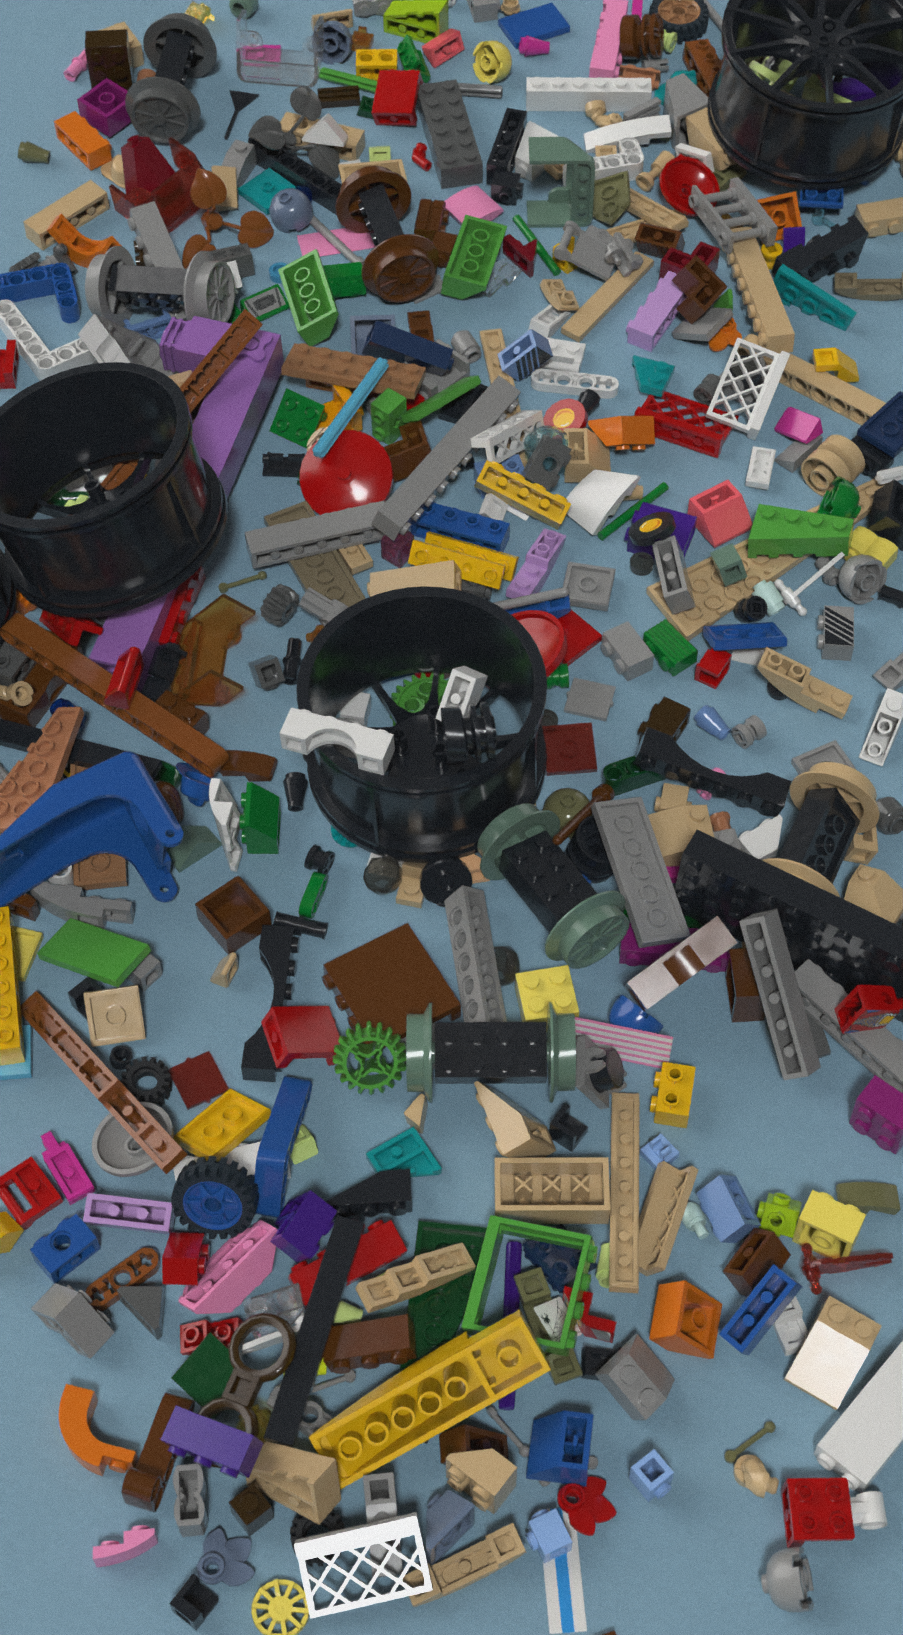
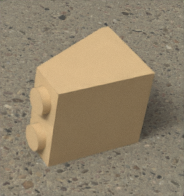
M707 107L685 117L689 146L711 152L713 166L719 171L736 164L715 139L709 125Z

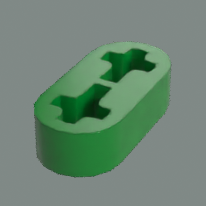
M313 872L300 902L299 915H305L310 919L314 918L326 890L328 875Z

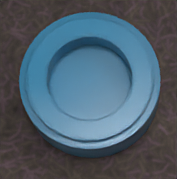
M278 262L271 265L269 268L270 280L281 284L282 281L278 269L287 264Z

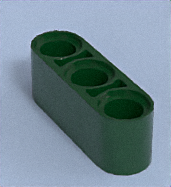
M634 755L606 765L603 769L602 784L610 785L614 790L615 796L662 781L666 777L654 771L643 770L640 766L633 764L636 756Z

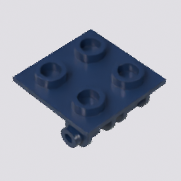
M563 1224L554 1227L557 1229L567 1230ZM528 1240L522 1244L524 1247L523 1251L526 1253L525 1258L535 1268L541 1267L544 1270L543 1274L545 1278L548 1277L546 1281L552 1286L553 1291H558L561 1294L565 1286L569 1287L567 1283L575 1280L582 1250L535 1240ZM596 1262L594 1264L590 1263L588 1272L597 1268L598 1264Z

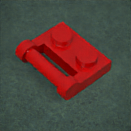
M32 1156L0 1176V1199L23 1230L28 1229L34 1221L63 1202L62 1197ZM13 1183L31 1206V1209L26 1212L23 1211L7 1189Z

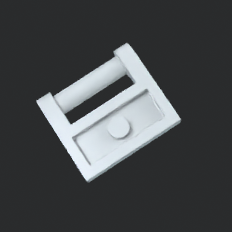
M547 338L553 357L537 369L544 368L580 373L586 344Z

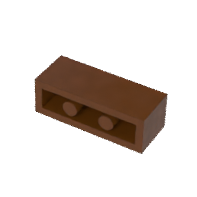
M408 1314L333 1326L323 1355V1362L331 1372L337 1374H345L350 1372L351 1369L361 1367L364 1369H375L380 1364L386 1363L405 1364L410 1359H417L415 1326Z

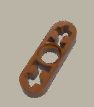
M141 1248L90 1284L85 1293L92 1299L90 1305L94 1310L104 1311L120 1300L117 1289L121 1286L116 1285L114 1282L117 1275L127 1273L131 1276L130 1282L125 1286H140L155 1275L160 1268V1261L156 1251L151 1248ZM143 1258L151 1260L152 1265L149 1267L145 1264L142 1265L141 1260ZM131 1266H134V1269L138 1271V1276H135ZM107 1283H110L111 1288L115 1293L112 1294L111 1290H108L106 1285ZM96 1292L100 1295L103 1294L104 1300H94L93 1294Z

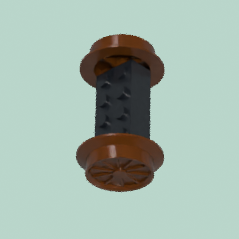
M367 166L353 172L343 182L336 201V215L339 222L350 231L356 233L372 232L370 235L376 247L367 255L362 266L361 274L365 286L371 292L380 295L387 301H410L422 295L432 285L439 262L438 251L429 239L416 234H404L398 220L405 214L411 202V189L408 182L401 175L392 172L386 167Z

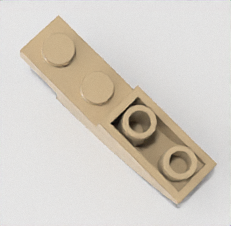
M768 647L765 648L757 666V669L773 686L801 706L814 713L821 709L840 719L845 716L853 696L809 675L811 668Z

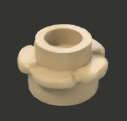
M503 0L501 11L507 16L518 13L520 11L519 1Z

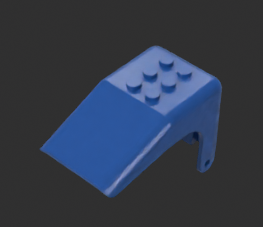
M122 752L53 784L0 834V907L6 906L58 872L70 867V865H74L93 855L104 853L115 854L128 860L135 867L151 895L157 901L169 902L176 897L177 885L170 874L171 858L165 847L172 848L178 846L183 840V830L141 758L135 752ZM164 887L167 888L168 891L162 892L160 889Z

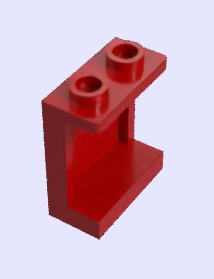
M379 70L371 112L376 125L416 126L417 116L415 107L419 86L423 84L420 71Z
M7 340L6 349H0V389H16L20 356L16 340Z
M329 1006L272 1007L261 1021L276 1068H286L293 1059L326 1058L328 1066L335 1065L333 1063V1056L336 1055L334 1046L340 1045L338 1042L340 1036Z

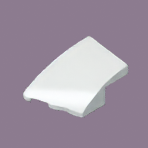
M593 470L567 496V502L571 503L567 515L590 534L597 535L608 516H614L624 497L631 496L641 477L639 475Z
M211 778L209 786L210 805L228 866L231 871L237 872L243 853L237 842L240 831L238 805L222 780Z

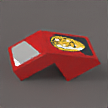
M565 1286L563 1301L568 1308L573 1288ZM584 1291L581 1301L584 1303V1312L582 1319L577 1320L576 1324L584 1336L613 1343L617 1322L589 1315L593 1293Z

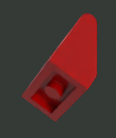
M130 647L118 657L104 698L105 705L130 710L144 668L139 648Z

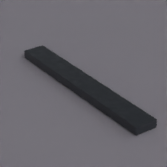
M0 719L1 746L28 752L27 748L30 744L36 743L43 734L42 729ZM76 738L67 763L90 768L126 751ZM137 754L153 780H155L163 766L161 760Z
M338 1215L336 1217L296 1338L297 1348L294 1360L284 1374L264 1435V1440L294 1448L365 1228V1223Z

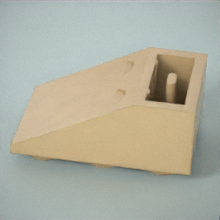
M479 1081L474 1082L478 1092L476 1093V1098L485 1109L487 1114L485 1118L486 1123L495 1134L497 1139L495 1145L502 1156L508 1158H545L557 1151L547 1126L504 1093Z

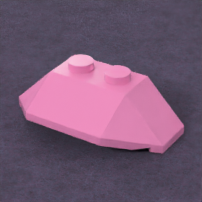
M259 1220L254 1223L253 1227L247 1228L244 1232H239L237 1236L230 1238L209 1258V1262H206V1272L200 1275L198 1285L185 1286L183 1295L178 1300L179 1303L195 1314L231 1313L272 1272L276 1246L270 1241L277 1232V1228Z

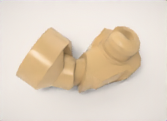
M593 100L585 105L586 116L591 118L596 126L604 127L623 122L622 117L618 113L604 115L606 113V105L602 100Z
M18 681L10 686L0 684V699L4 701L11 699L14 705L18 707L31 703L33 689L27 682Z
M747 1454L738 1458L734 1466L733 1475L739 1485L748 1488L753 1494L764 1498L765 1492L770 1494L777 1492L779 1480L776 1477L769 1476L763 1462L758 1457Z

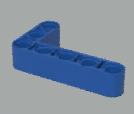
M55 263L0 274V301L10 300L14 303L55 295L62 321L65 323H75L80 319L78 298L70 267L66 263Z
M284 1076L257 1152L254 1184L257 1183L259 1200L255 1214L277 1218L284 1208L288 1163L310 1100L311 1080Z

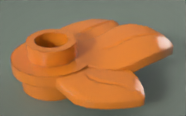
M733 318L708 341L710 350L714 352L722 351L728 344L734 346L737 338L742 339L741 333L736 330L737 325Z

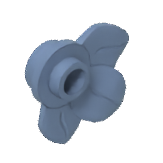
M220 1528L211 1532L204 1540V1556L197 1565L199 1578L209 1585L223 1582L234 1587L247 1583L255 1575L253 1569L245 1564L251 1552V1540L248 1538H235L226 1541L225 1535ZM217 1565L219 1569L215 1574H209L207 1572L209 1566Z

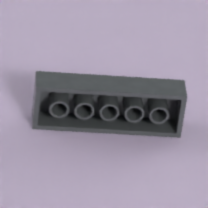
M457 79L421 84L419 86L416 106L441 189L483 183V162Z

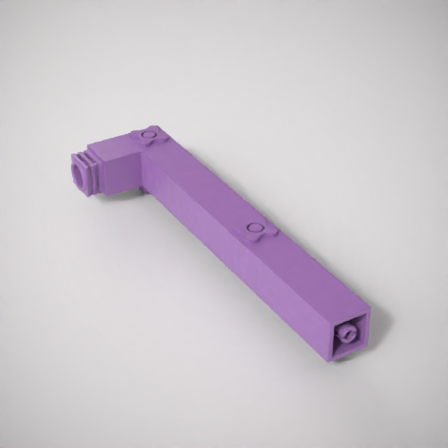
M193 316L191 321L172 317L162 334L159 344L164 370L168 371L169 369L171 372L178 371L179 373L188 370L193 371L232 324ZM258 330L207 392L194 420L192 434L200 457L216 473L223 486L226 498L229 496L281 374V367L284 363L281 334ZM178 587L148 604L122 613L108 615L103 625L102 634L98 636L89 659L113 674L118 657L130 647L139 648L144 668L136 690L141 693L147 677L151 676L147 672L157 646H160L158 641Z

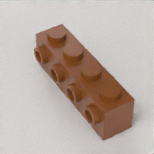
M709 39L685 42L682 59L688 71L695 70L697 87L709 97L713 80L721 67L722 60L717 56L716 50L712 47Z

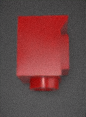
M713 648L711 650L708 649L700 663L696 664L694 680L717 689L730 670L732 654L725 650L715 651Z

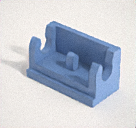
M161 308L163 313L161 316L133 325L130 324L128 319H124L125 326L123 327L156 340L162 337L172 317L166 308Z

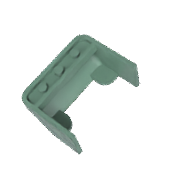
M528 137L529 165L567 164L566 187H556L550 190L548 200L527 201V226L529 228L564 227L566 221H573L579 227L588 226L593 218L594 158L566 137Z

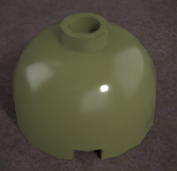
M561 788L548 796L542 810L552 811L559 817L560 831L589 802V799L577 789ZM575 831L569 836L570 840L574 835Z

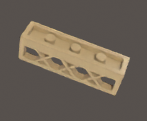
M665 1161L657 1165L639 1217V1272L645 1276H650L666 1269L699 1170L694 1166L678 1170Z

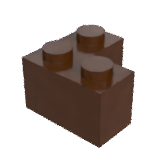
M697 255L672 279L687 295L676 309L691 324L704 314L728 287Z
M421 420L400 426L402 440L384 447L393 466L394 482L408 478L433 450Z

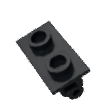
M267 452V454H263L262 463L264 465L262 475L298 477L305 453L288 454V457H284L283 453Z

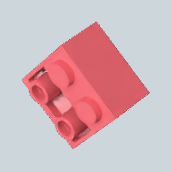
M728 479L689 499L687 514L697 517L696 528L714 548L752 528L753 523L743 496Z

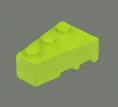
M448 0L392 1L383 15L384 32L404 38L406 35H410L412 40L427 43L449 29Z

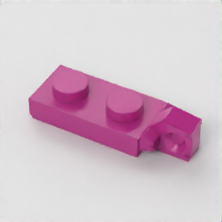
M51 1131L41 1135L42 1143L46 1151L41 1153L43 1160L68 1203L72 1205L87 1197V1193H94L95 1188L69 1144H66L64 1141L58 1144Z

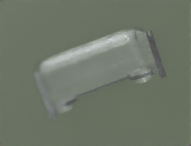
M242 9L236 20V58L239 79L247 83L293 87L306 86L307 88L315 86L319 79L323 54L324 16H319L314 26V36H309L304 40L303 51L263 48L262 36L256 31L247 30V11Z

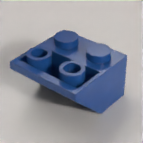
M844 188L831 190L798 189L799 208L843 209Z
M563 1410L533 1420L526 1479L564 1484L575 1483L580 1486H587L594 1414Z

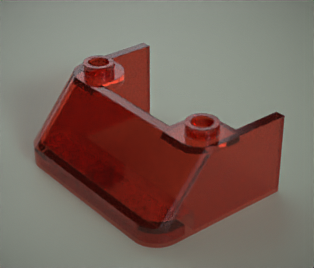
M172 137L168 141L174 164L179 170L152 192L144 188H134L125 194L111 184L109 186L115 211L126 219L130 218V208L155 201L168 233L200 209L192 202L191 186L197 169H204L196 155Z

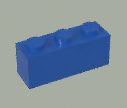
M773 1264L719 1335L740 1353L749 1356L803 1286L783 1269Z

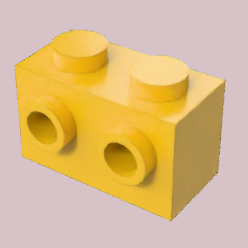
M663 1062L661 1072L656 1071L653 1087L659 1088L658 1096H652L650 1112L655 1113L654 1123L687 1128L696 1067Z

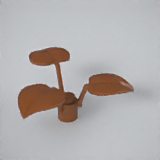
M201 168L197 169L191 186V199L197 207L208 209L201 217V222L207 234V240L200 234L189 238L182 255L184 269L188 268L190 261L196 253L217 250L214 245L210 244L212 240L210 230H218L222 225L240 230L238 241L241 244L247 243L249 248H257L266 244L274 235V229L269 220L258 211L246 212L241 217V226L223 221L221 215L215 213L214 210L216 209L215 204H221L225 201L227 195L226 186L216 174Z

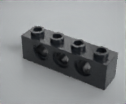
M512 108L506 109L487 161L486 184L492 183L495 170L513 172L515 156L527 125V111Z

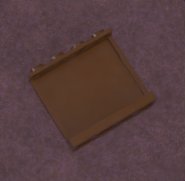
M408 923L323 964L324 976H322V981L328 991L332 990L334 992L335 1002L341 1012L345 1010L349 1016L347 1021L354 1032L356 1031L357 1023H360L362 1028H366V1023L370 1021L372 1028H376L377 1024L381 1022L383 1031L391 1027L393 1030L392 1035L399 1034L400 1038L403 1039L406 1037L407 1014H424L429 1003H432L433 1023L446 1016L449 1017L451 1022L461 1017L460 1002ZM365 1041V1042H361V1043H362V1044H371L373 1041Z

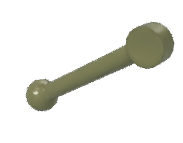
M260 571L257 575L229 584L220 583L218 588L221 593H226L229 588L257 579L264 580L267 574L265 571Z
M772 1421L766 1422L762 1430L734 1451H726L724 1455L725 1461L729 1464L734 1463L737 1455L765 1434L773 1433L776 1429L775 1424Z

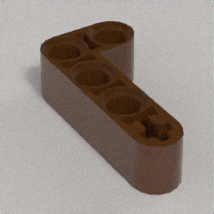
M168 1392L163 1395L136 1468L130 1467L125 1475L121 1493L126 1504L154 1513L157 1511L178 1457L168 1452L170 1446L162 1442L161 1437L175 1406L194 1412V1400Z

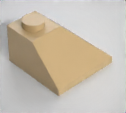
M860 864L848 882L844 900L896 924L903 913V889L885 871Z

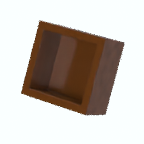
M236 876L195 903L199 922L228 955L259 936L262 925H271L269 909L239 876Z
M747 948L729 949L725 980L732 1023L764 1021L765 1012Z

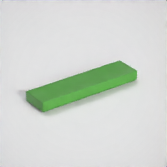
M479 375L464 377L401 414L403 422L419 421L480 385Z

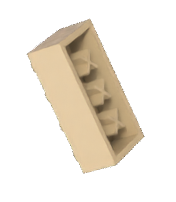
M608 1157L495 1158V1216L532 1224H609L610 1186Z

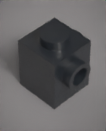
M495 170L491 183V199L495 202L516 204L518 196H522L524 183H520V173Z

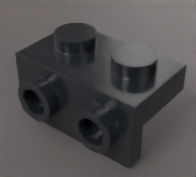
M856 435L851 439L864 456V473L875 478L877 471L888 469L893 465L895 458L860 436Z

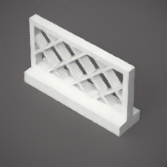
M737 338L705 417L748 434L747 438L756 440L790 353L781 351L779 354ZM739 346L748 349L751 356L741 359L737 352ZM766 356L773 359L770 365L762 367L758 358ZM754 360L758 369L748 373L743 363ZM739 365L743 375L733 378L730 368ZM761 374L764 383L754 386L750 377ZM746 379L750 388L740 392L736 382ZM731 384L736 394L725 397L722 387ZM753 393L756 403L747 406L742 396ZM738 398L742 408L732 411L728 401ZM723 403L728 413L720 415L712 411L714 406ZM745 412L748 418L747 425L737 422L734 415Z
M417 1512L297 1539L294 1547L299 1561L310 1619L432 1591L433 1587ZM415 1535L417 1548L411 1558L395 1549L401 1538ZM396 1539L392 1546L385 1542ZM379 1543L389 1550L381 1565L365 1556L372 1544ZM366 1546L362 1553L355 1549ZM349 1550L359 1557L350 1572L335 1563L336 1558L342 1551ZM335 1553L331 1560L325 1556ZM392 1553L408 1562L399 1578L383 1568ZM418 1553L421 1565L414 1561ZM318 1557L328 1564L320 1579L308 1572L307 1559ZM361 1560L377 1569L369 1584L353 1575ZM411 1565L423 1572L425 1584L412 1587L402 1580ZM331 1567L347 1576L338 1592L322 1582ZM380 1572L396 1581L388 1593L381 1594L372 1588ZM350 1579L365 1588L358 1600L351 1601L341 1594ZM310 1580L316 1583L313 1590L311 1589ZM399 1584L405 1587V1589L395 1591ZM319 1586L335 1596L329 1606L315 1609L313 1596ZM368 1591H370L371 1593H373V1594L375 1595V1596H371V1597H366V1598H365V1596L367 1595ZM338 1598L345 1602L334 1605Z

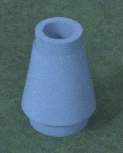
M705 705L694 716L697 726L720 741L725 739L731 732V729L714 707Z

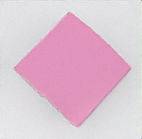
M477 185L463 189L445 200L446 210H449V215L460 225L463 223L465 214L492 221L504 212Z

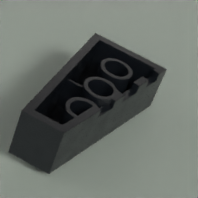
M852 215L847 218L848 223L842 226L836 224L830 227L831 231L821 237L820 234H817L805 246L799 244L777 256L772 273L776 275L778 269L784 264L808 281L817 280L829 273L833 274L847 266L851 267L858 262L869 233L857 217Z

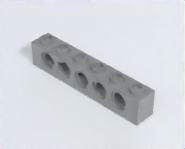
M462 885L444 900L464 1022H507L484 891Z

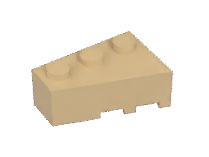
M266 1441L262 1446L250 1477H246L247 1486L254 1483L261 1494L319 1525L341 1501L336 1459Z

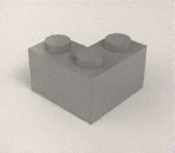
M55 1283L31 1308L48 1329L60 1333L78 1354L89 1359L115 1333L108 1325L110 1322L109 1318L100 1310L95 1311L90 1305L92 1299L83 1290L76 1291L70 1285L64 1287Z

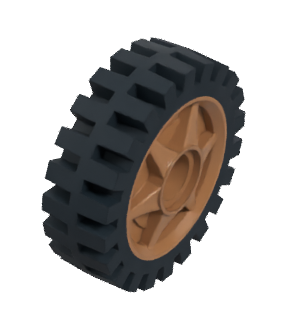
M704 0L652 1L649 9L650 16L653 13L661 15L664 29L668 33H677L678 45H682V41H695L706 33L709 8L704 3Z

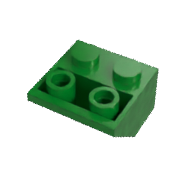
M247 782L246 792L241 793L243 814H240L239 826L240 830H242V844H246L248 854H279L280 797L252 782Z

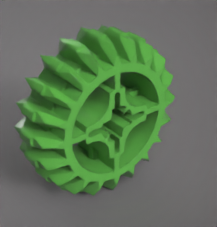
M370 1021L366 1023V1028H362L361 1024L357 1023L355 1032L348 1028L346 1029L347 1037L340 1035L338 1038L340 1045L334 1046L336 1055L333 1056V1063L337 1064L335 1066V1073L341 1074L340 1081L342 1083L349 1081L348 1088L350 1090L358 1086L359 1094L363 1093L364 1089H368L369 1094L372 1096L374 1089L378 1088L379 1092L383 1094L385 1091L384 1085L393 1088V1079L401 1080L402 1074L400 1072L406 1070V1064L404 1063L406 1061V1053L403 1052L406 1049L405 1043H399L401 1040L399 1034L392 1035L393 1030L391 1027L383 1031L381 1022L377 1024L376 1028H372ZM365 1041H373L371 1044H362V1043H361V1042H365ZM384 1046L392 1053L393 1059L391 1064L387 1063L386 1058L381 1055ZM349 1052L353 1053L354 1058L359 1061L357 1070H354L348 1062ZM371 1072H377V1073H379V1074H376V1075H367L368 1073H371Z

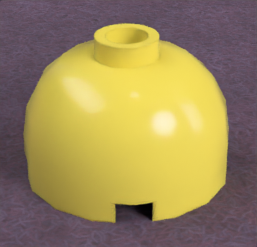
M494 40L483 41L476 45L473 56H476V63H473V69L481 82L486 81L487 83L502 81L509 74L512 66L509 49L506 45Z

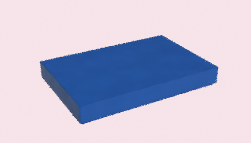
M552 2L498 19V26L515 49L519 48L520 38L526 37V35L546 40L570 32V25Z
M774 622L703 627V636L715 651L787 646V637Z

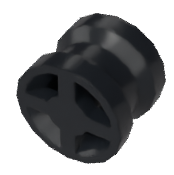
M315 844L310 848L306 856L304 867L309 870L315 869L319 873L327 875L333 865L335 853L330 850L323 851L320 846Z

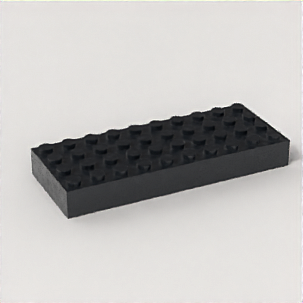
M696 830L682 854L675 893L684 916H689L699 921L703 926L718 916L736 940L745 942L739 921L755 913L777 909L792 964L796 970L806 960L810 959L814 964L819 965L824 973L834 982L840 984L847 994L857 985H882L893 987L896 997L903 998V927L702 831ZM903 1015L895 1016L898 1021L903 1022Z

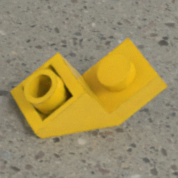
M836 347L813 349L812 356L816 372L834 371L835 377L845 382H859L856 361Z

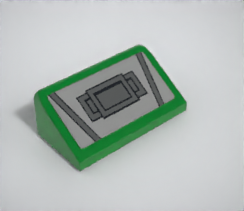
M278 284L240 300L241 312L246 309L260 322L290 309L289 303Z

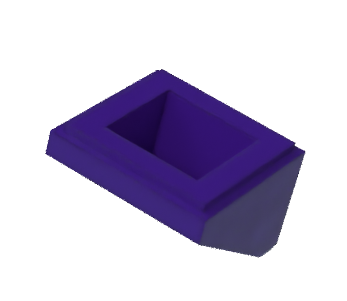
M805 227L783 228L781 240L783 253L799 244L805 246Z

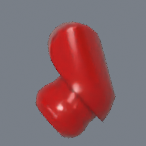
M419 142L416 144V148L413 149L412 161L424 171H429L432 163L425 158L427 146Z

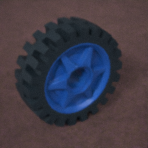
M210 1156L208 1161H206L205 1157H200L197 1163L195 1160L189 1162L188 1166L185 1165L181 1173H179L171 1196L174 1214L176 1217L180 1216L179 1222L182 1225L189 1223L187 1229L191 1232L198 1229V1233H209V1239H215L217 1234H219L220 1239H227L228 1234L232 1238L237 1236L238 1232H244L246 1227H249L252 1222L259 1200L257 1183L254 1184L255 1178L252 1174L247 1176L248 1170L244 1166L241 1169H237L239 1163L232 1161L230 1165L227 1164L228 1158L221 1157L220 1162H217L216 1156Z

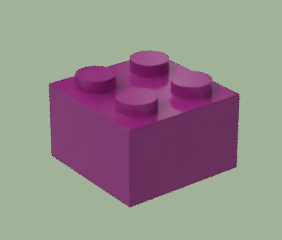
M106 78L77 99L79 114L87 120L89 125L106 136L111 137L131 122L125 106V98L128 91Z
M875 1075L857 1097L849 1124L859 1134L867 1135L876 1141L880 1148L885 1151H891L895 1155L903 1146V1093Z

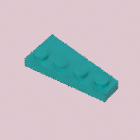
M784 264L778 269L773 279L783 305L790 307L792 304L802 309V313L806 315L815 314L819 316L820 321L843 331L848 329L857 314L849 306Z

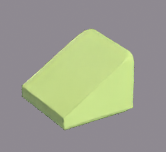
M305 1125L300 1127L290 1157L294 1164H299L317 1155L319 1152L314 1137Z

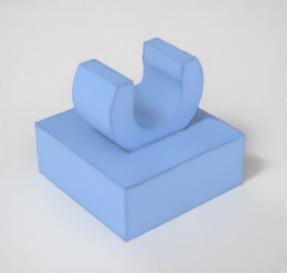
M660 1133L642 1147L639 1154L656 1171L658 1163L665 1161L671 1164L679 1158L680 1152Z

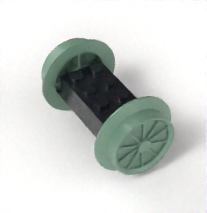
M530 803L516 805L497 816L481 834L477 844L478 852L482 856L480 862L481 873L490 880L507 879L549 932L544 947L545 954L549 959L554 961L564 960L573 969L590 966L608 955L625 937L629 928V920L623 913L626 903L625 898L618 891L597 893L562 849L552 842L553 836L560 829L559 817L554 812L549 810L539 811L535 805Z
M548 1002L547 1037L546 1022H435V1042H433L432 1003H429L424 1014H407V1092H424L429 1103L433 1102V1064H435V1084H474L476 1081L483 1084L546 1083L548 1069L549 1102H553L558 1091H575L576 1032L574 1013H557L552 1002Z

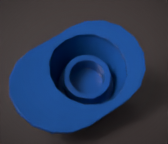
M177 763L176 768L182 775L180 792L187 796L190 803L197 807H201L204 802H209L211 777L204 775L188 763Z

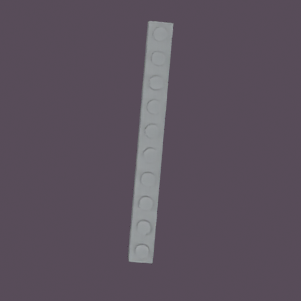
M498 376L382 505L371 524L393 541L400 534L404 536L412 526L410 522L412 520L417 522L425 511L423 510L424 506L429 508L437 497L435 494L437 492L441 494L449 484L447 480L449 478L454 480L461 470L459 468L462 464L465 467L473 456L471 453L473 451L477 453L481 449L472 448L470 438L505 420L508 416L506 413H512L518 406L517 398L521 391L501 376Z

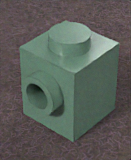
M733 543L710 553L716 571L725 587L747 578L742 559Z

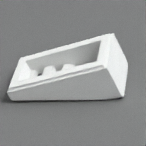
M550 304L531 318L528 331L533 329L542 336L551 338L570 317L572 311H559Z

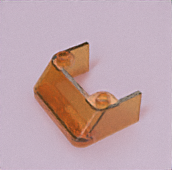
M223 593L188 620L181 631L179 642L181 650L187 652L188 655L187 658L179 661L170 692L193 705L220 707L223 704H227L230 699L243 691L244 686L223 676L227 649L239 642L241 638V625L253 617L256 611Z

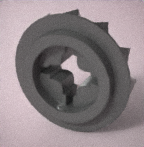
M38 252L32 253L11 266L9 272L29 269L39 263L40 254Z

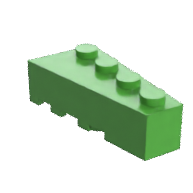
M759 504L748 538V558H757V555H768L769 558H778L779 554H793V557L815 554L816 557L837 556L840 552H843L844 556H848L853 538L854 519Z

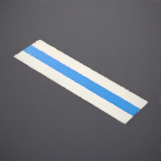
M553 1508L557 1509L573 1543L570 1552L543 1563L550 1634L587 1631L577 1531L570 1525L568 1513L564 1512L561 1508Z

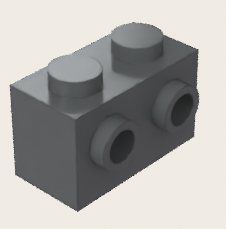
M6 641L0 647V684L10 686L12 683L24 681L37 662Z

